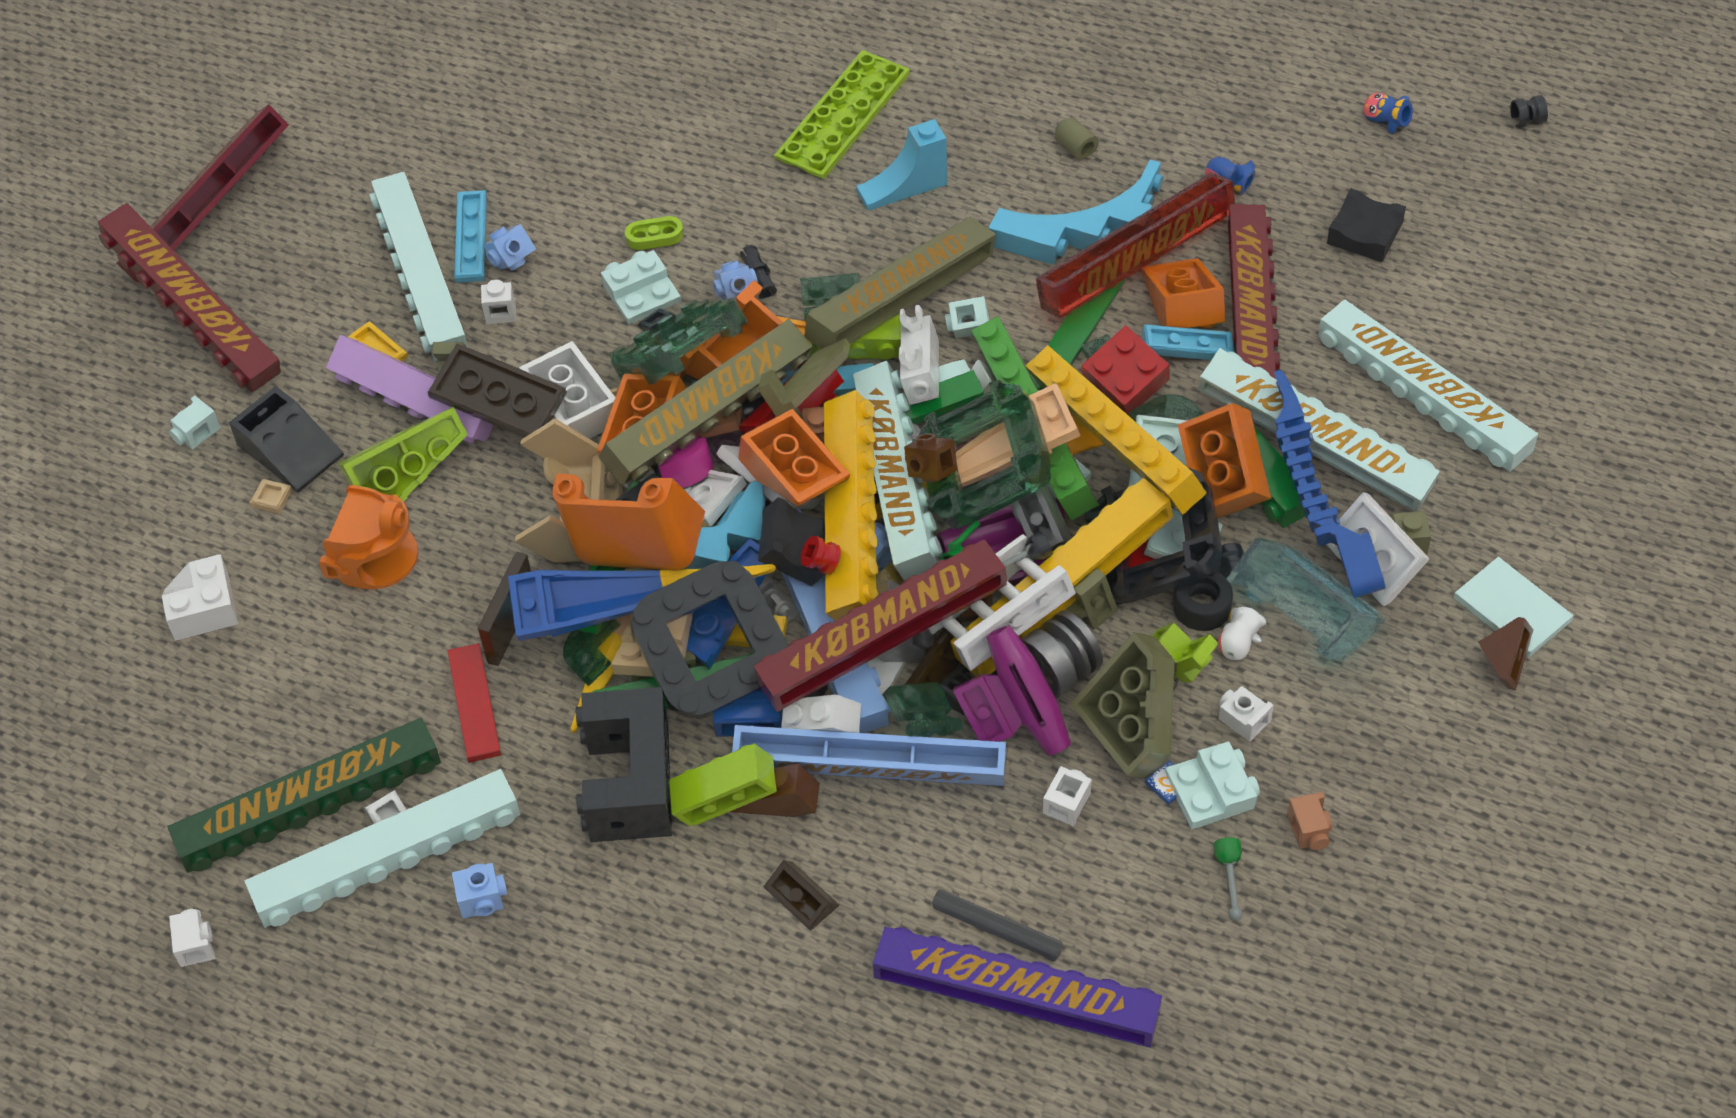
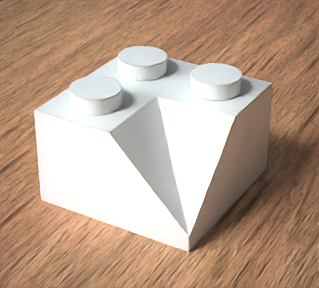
M221 554L189 562L165 588L162 594L166 621L175 641L239 624L229 574Z

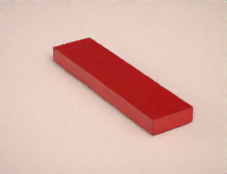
M477 643L447 650L468 763L501 756L480 644Z

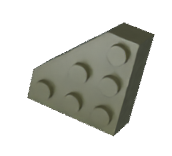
M1133 632L1070 703L1128 777L1147 779L1171 756L1174 659L1155 636Z

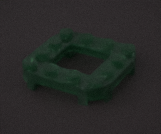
M721 298L714 301L705 299L699 303L696 300H692L684 304L680 308L682 312L675 317L669 315L657 322L658 327L653 331L649 332V330H646L633 338L634 343L628 347L620 346L614 349L608 355L620 380H622L624 374H643L648 385L655 384L660 378L670 372H674L676 375L683 371L685 367L680 357L718 332L721 337H735L742 332L740 326L748 323L738 302L734 298H729L725 301H722Z
M996 380L989 383L991 391L940 418L935 412L930 413L924 418L927 423L919 435L931 433L937 438L953 439L955 446L1004 422L1014 455L1010 458L1012 466L964 490L958 470L940 481L926 482L930 496L926 500L928 506L954 529L972 524L1032 494L1040 487L1047 485L1051 480V457L1033 400L1020 386L1011 383L1003 384L1001 380Z

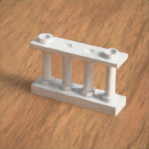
M1022 534L997 552L996 555L1003 563L1023 552L1027 537ZM1026 557L1007 567L1006 577L1008 580L1020 570H1023L1036 581L1030 587L1020 592L1007 581V585L998 591L1010 601L994 612L982 600H979L928 628V630L933 635L945 627L957 639L953 643L963 664L971 671L992 656L986 639L988 634L1000 627L1010 625L1019 636L1076 594L1068 573L1064 568L1058 565L1049 573H1046L1033 562L1034 560ZM968 608H971L983 621L967 631L955 618Z

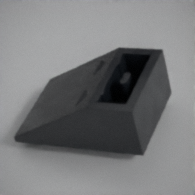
M274 386L229 422L237 446L287 485H291L296 492L301 491L344 456L343 451L305 410L277 386Z

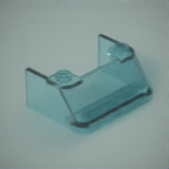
M1256 537L1226 579L1231 584L1247 588L1245 594L1255 602L1261 604L1264 600L1276 605L1317 637V643L1321 646L1319 652L1334 662L1336 659L1345 660L1370 638L1385 621V617L1360 597L1354 598L1351 590L1301 552L1284 543Z

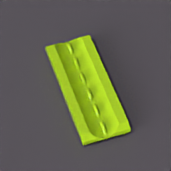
M862 50L774 154V159L799 167L805 172L825 179L908 78L910 69Z

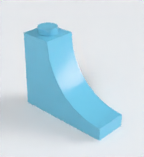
M933 119L908 127L905 145L894 162L876 177L856 186L857 193L867 211L947 185V142L936 120Z

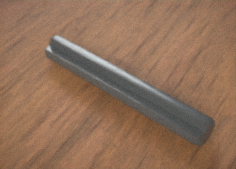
M938 890L933 898L932 907L1050 960H1057L1062 952L1063 943L1060 940L945 890Z

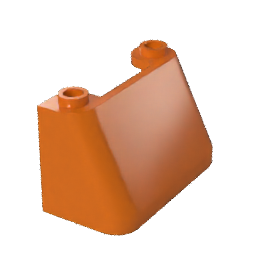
M556 474L552 495L575 555L585 564L590 566L682 570L692 562L705 510L673 478H652L641 487L637 501L589 499L584 494L585 486L579 477L573 474Z

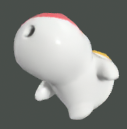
M1238 607L1230 611L1229 620L1231 623L1224 626L1218 639L1221 654L1229 660L1236 661L1245 658L1249 653L1251 640L1261 642L1257 632L1262 626L1266 625V620L1257 611L1249 607Z

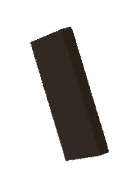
M457 343L427 393L429 398L454 407L457 410L525 438L552 420L567 391L565 387Z

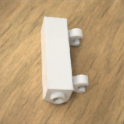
M915 305V317L906 316L905 310L900 309V381L909 405L939 398V339L931 316H923V310L920 305Z

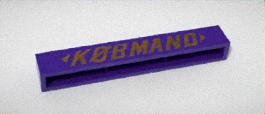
M884 927L873 961L874 978L1149 1048L1152 1045L1161 1010L1162 995L1155 994V992L1148 988L1139 987L1134 989L1122 986L1112 979L1098 980L1086 977L1079 971H1062L1051 968L1043 962L1034 961L1030 963L1018 960L1007 953L994 954L982 951L979 947L971 944L962 946L950 943L939 936L925 937L917 935L909 929L902 927L895 929Z

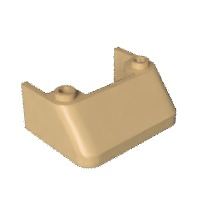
M556 418L521 440L523 447L544 458V475L553 485L557 473L573 474L583 481L585 486L584 494L589 499L615 500L623 495L622 484L599 458L600 454L597 451L599 445ZM549 515L515 536L517 543L553 563L582 562L575 555L561 516L559 520Z

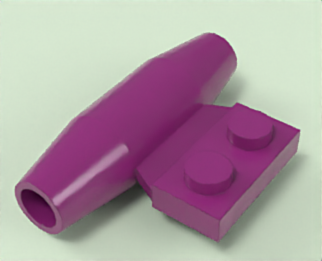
M1055 498V501H1056V503H1057V505H1058V508H1059V510H1060V512H1061V514H1062V517H1063V519H1064V521H1065V514H1064L1063 507H1062L1061 503L1059 502L1058 498ZM1013 504L972 516L938 533L937 539L941 545L942 553L948 552V544L955 541L976 520L980 521V525L961 544L962 548L985 539L996 554L1022 534L1026 536L1022 525L1018 523L1013 514ZM1048 558L1034 560L1033 562L1040 566ZM1020 570L1007 581L1015 586L1026 578L1028 574Z
M1010 625L1000 627L988 634L986 639L998 674H982L953 689L978 740L1001 742L1013 736L1023 723L1048 756L1057 754L1069 747L1071 741L1060 706L1034 656Z

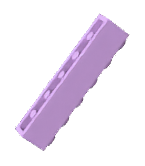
M343 335L339 336L326 366L327 369L336 373L335 379L352 385L354 381L360 384V391L372 396H376L379 393L384 396L383 402L400 408L402 404L409 408L408 414L422 420L425 419V416L430 418L451 408L428 396L427 392L436 377L360 341ZM455 409L468 434L463 440L472 444L475 439L485 442L494 425Z

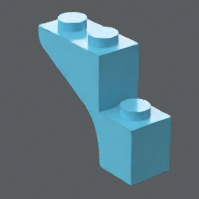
M758 481L751 482L745 491L737 494L717 526L701 527L695 556L689 566L686 567L687 569H702L716 562L728 561L730 549L739 550L749 538L758 544L760 543L762 515L766 502L763 495V484Z

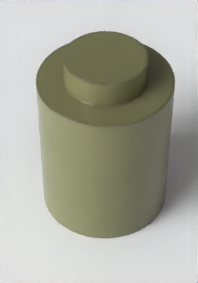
M1075 118L1064 119L1058 123L1055 130L1056 141L1078 160L1081 161L1096 151L1099 144L1098 138Z

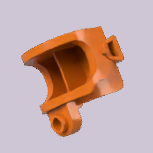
M347 486V496L329 537L323 541V547L327 556L322 555L319 561L322 574L325 578L339 579L347 586L362 589H381L394 585L412 571L418 558V545L414 535L409 531L410 518L407 507L396 494L387 495L367 487Z

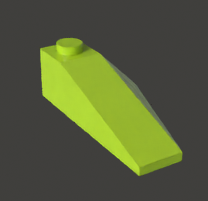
M451 407L338 463V466L349 485L371 488L387 495L396 494L404 502L411 492L428 477L429 473L468 434L454 407Z

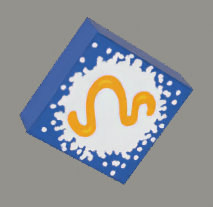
M1168 761L1145 779V784L1168 805L1176 800L1177 797L1165 773V767L1174 765L1171 761Z

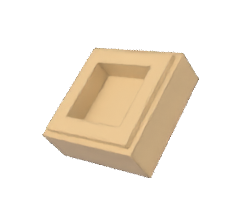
M262 479L250 501V505L253 508L280 514L292 492L291 485Z

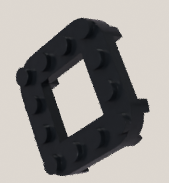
M1188 468L1194 473L1206 494L1182 515L1185 542H1182L1183 550L1133 567L1129 565V558H1125L1106 575L1116 605L1135 602L1200 581L1207 576H1212L1219 571L1222 543L1214 494L1201 472ZM1110 485L1100 490L1102 496L1097 500L1099 506L1085 513L1086 523L1089 524L1098 517L1101 510L1118 500L1126 489L1115 492Z
M722 561L710 564L648 594L637 604L631 621L632 639L637 643L658 686L663 688L666 705L671 711L674 710L676 713L689 718H706L711 713L761 689L757 683L753 666L758 664L763 657L770 654L774 655L788 647L787 641L755 579L748 570L736 561ZM720 598L725 599L753 654L699 681H695L667 624Z

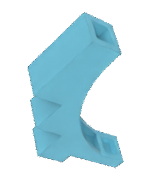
M1150 159L1141 178L1131 188L1106 203L1086 210L1066 214L1035 215L999 208L988 229L996 233L994 247L1054 265L1058 256L1063 257L1068 246L1098 254L1102 245H1108L1111 235L1134 242L1143 240L1145 234L1151 235L1155 224V219L1151 218L1154 195L1152 194L1154 191L1159 192L1162 187L1164 176L1160 175L1161 162Z

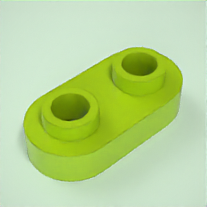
M673 216L634 221L625 229L626 243L635 250L674 245L679 243L684 236L682 222Z

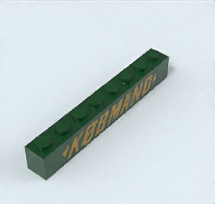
M421 717L168 825L167 828L186 872L188 873L193 870L203 871L218 859L225 856L235 857L241 854L248 846L258 842L267 843L272 841L278 833L290 828L300 829L307 825L309 820L322 814L332 815L338 812L341 806L352 801H365L371 797L373 792L382 788L397 787L405 778L417 773L421 775L427 774L436 765L440 764L441 760L436 745Z

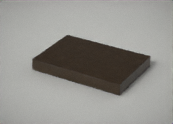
M520 552L514 554L478 626V632L488 664L499 666L515 633L508 576L531 572L527 554Z

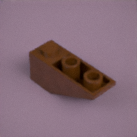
M799 763L774 768L777 792L730 812L786 817L816 813L820 783Z

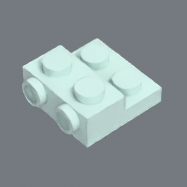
M654 250L648 253L638 251L632 256L631 260L622 264L618 262L610 263L601 272L603 287L628 325L651 315L659 308L664 310L682 302L681 295L668 278L666 267Z
M1229 741L1199 750L1195 759L1165 767V773L1177 795L1176 800L1191 830L1255 808L1257 796L1260 794L1258 782L1254 776L1247 777L1243 769L1245 768L1244 756L1240 749L1233 750Z

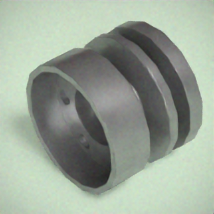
M1061 610L1042 625V630L1035 629L1021 639L1034 656L1042 673H1046L1054 681L1049 687L1056 699L1077 684V679L1084 680L1090 673L1095 672L1103 665L1102 651L1095 636L1080 618L1069 611Z

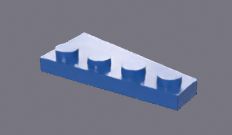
M750 538L727 561H736L741 566L766 565L758 561L760 545ZM767 574L754 578L758 587ZM720 598L693 611L687 650L709 669L737 625V621L725 599Z

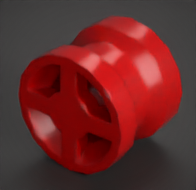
M811 536L802 549L801 563L804 567L809 569L816 567L820 573L829 575L839 563L841 556L840 546L833 542L824 543L822 538Z

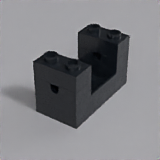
M654 687L581 693L582 706L576 707L577 727H580L581 744H587L589 755L630 752L629 777L582 780V794L576 795L577 813L581 815L582 832L588 831L590 843L672 836L669 784V723L663 688Z

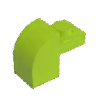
M1174 622L1156 629L1152 635L1158 639L1173 657L1174 678L1184 683L1194 681L1200 671L1212 660L1213 656L1211 653L1218 645V642L1210 634L1191 640Z

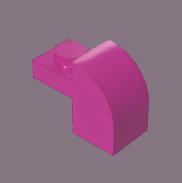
M697 435L692 444L683 450L680 447L672 451L673 455L671 458L658 466L662 478H673L682 488H685L707 477L708 472L714 467V461L706 438Z

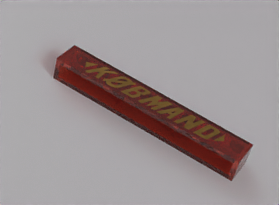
M1211 172L1038 276L1035 280L1041 309L1058 318L1067 316L1081 305L1090 302L1099 294L1113 288L1117 283L1137 273L1143 267L1157 261L1161 256L1174 248H1178L1192 237L1201 234L1215 223L1222 221L1229 215L1230 204H1235L1233 181Z

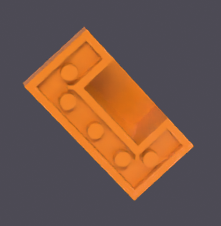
M753 280L735 298L728 312L703 336L700 333L694 336L679 351L666 375L680 376L681 379L688 375L700 380L782 324L783 322L757 300L763 287Z

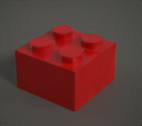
M1126 325L1081 365L1082 375L1128 416L1135 412L1170 380L1169 364Z

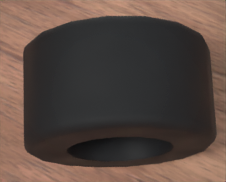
M1217 572L1200 581L1174 589L1173 610L1175 616L1187 628L1197 631H1211L1221 627L1228 620L1232 609V586L1225 576ZM1197 594H1205L1211 596L1215 601L1209 604H1201L1195 602L1191 597Z

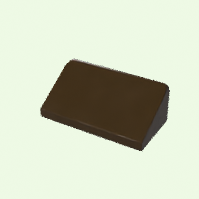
M783 860L763 886L810 931L840 906L792 861Z

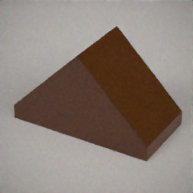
M1517 617L1478 641L1500 679L1508 689L1512 690L1517 688L1533 633V628L1522 617Z

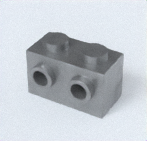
M1036 483L1010 496L1014 506L1012 508L1013 514L1018 523L1022 525L1027 539L1041 531L1047 538L1052 552L1072 539L1049 486Z

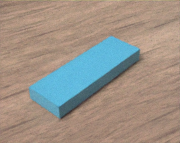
M1146 324L1143 325L1141 330L1142 340L1159 356L1212 360L1219 348L1226 352H1234L1231 332Z

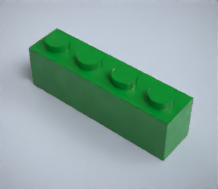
M1254 426L1271 499L1263 501L1261 504L1264 507L1267 518L1272 522L1277 521L1282 528H1285L1305 517L1303 505L1300 504L1298 492L1295 491L1293 480L1290 477L1284 458Z

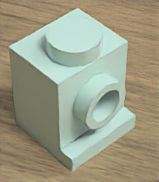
M984 296L950 302V313L945 314L948 332L953 331L955 338L974 336L971 330L990 320ZM967 319L973 320L971 322L963 323Z
M196 396L190 399L192 403L190 406L180 411L170 420L173 428L169 431L170 436L178 445L181 446L185 443L192 450L221 428L215 411Z

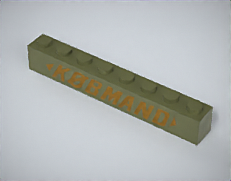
M972 217L954 224L950 229L934 236L930 241L914 248L910 253L894 260L883 269L875 271L868 278L855 283L851 288L832 297L828 302L813 308L806 316L804 337L820 349L844 338L851 344L900 314V309H908L983 263L993 254L996 233Z
M790 319L786 320L605 443L599 455L600 460L622 486L632 479L635 482L639 481L650 471L649 467L657 463L660 466L670 459L673 455L672 451L676 448L685 449L695 441V435L701 431L706 434L715 428L719 423L718 419L724 415L727 418L733 416L742 407L741 403L747 399L750 402L756 400L761 395L758 387L762 374L773 369L781 382L786 377V372L790 369L794 371L799 370L808 360L806 356L813 346Z

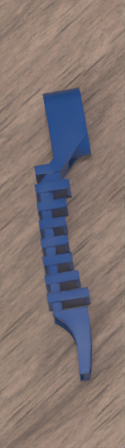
M1274 371L1277 380L1276 385L1283 399L1282 411L1275 420L1277 442L1280 450H1282L1284 461L1287 463L1295 491L1298 492L1300 504L1303 505L1306 519L1308 518L1311 533L1315 532L1318 546L1328 543L1337 545L1354 598L1386 589L1369 532L1357 534L1340 526V521L1337 517L1339 514L1337 507L1329 508L1327 494L1322 495L1321 491H1319L1321 485L1319 480L1317 481L1314 477L1316 473L1311 463V456L1313 454L1311 448H1309L1311 445L1310 441L1314 440L1310 432L1312 429L1310 422L1305 423L1304 413L1299 400L1283 371Z

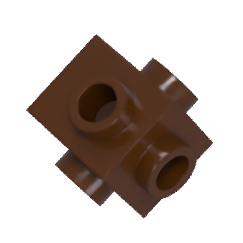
M927 433L917 436L915 441L904 446L908 477L921 478L923 482H935L958 470L953 439L937 438L934 434Z

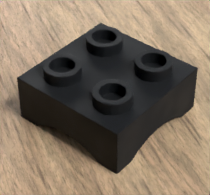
M1350 188L1337 217L1329 227L1327 244L1383 262L1403 224L1406 206L1398 203H1381L1365 196L1358 190Z
M778 497L764 508L758 561L766 565L772 564L776 566V570L809 586H813L825 574L820 573L816 567L811 569L804 567L801 563V552L804 544L811 536H818L825 543V520L804 515L790 506L788 501Z

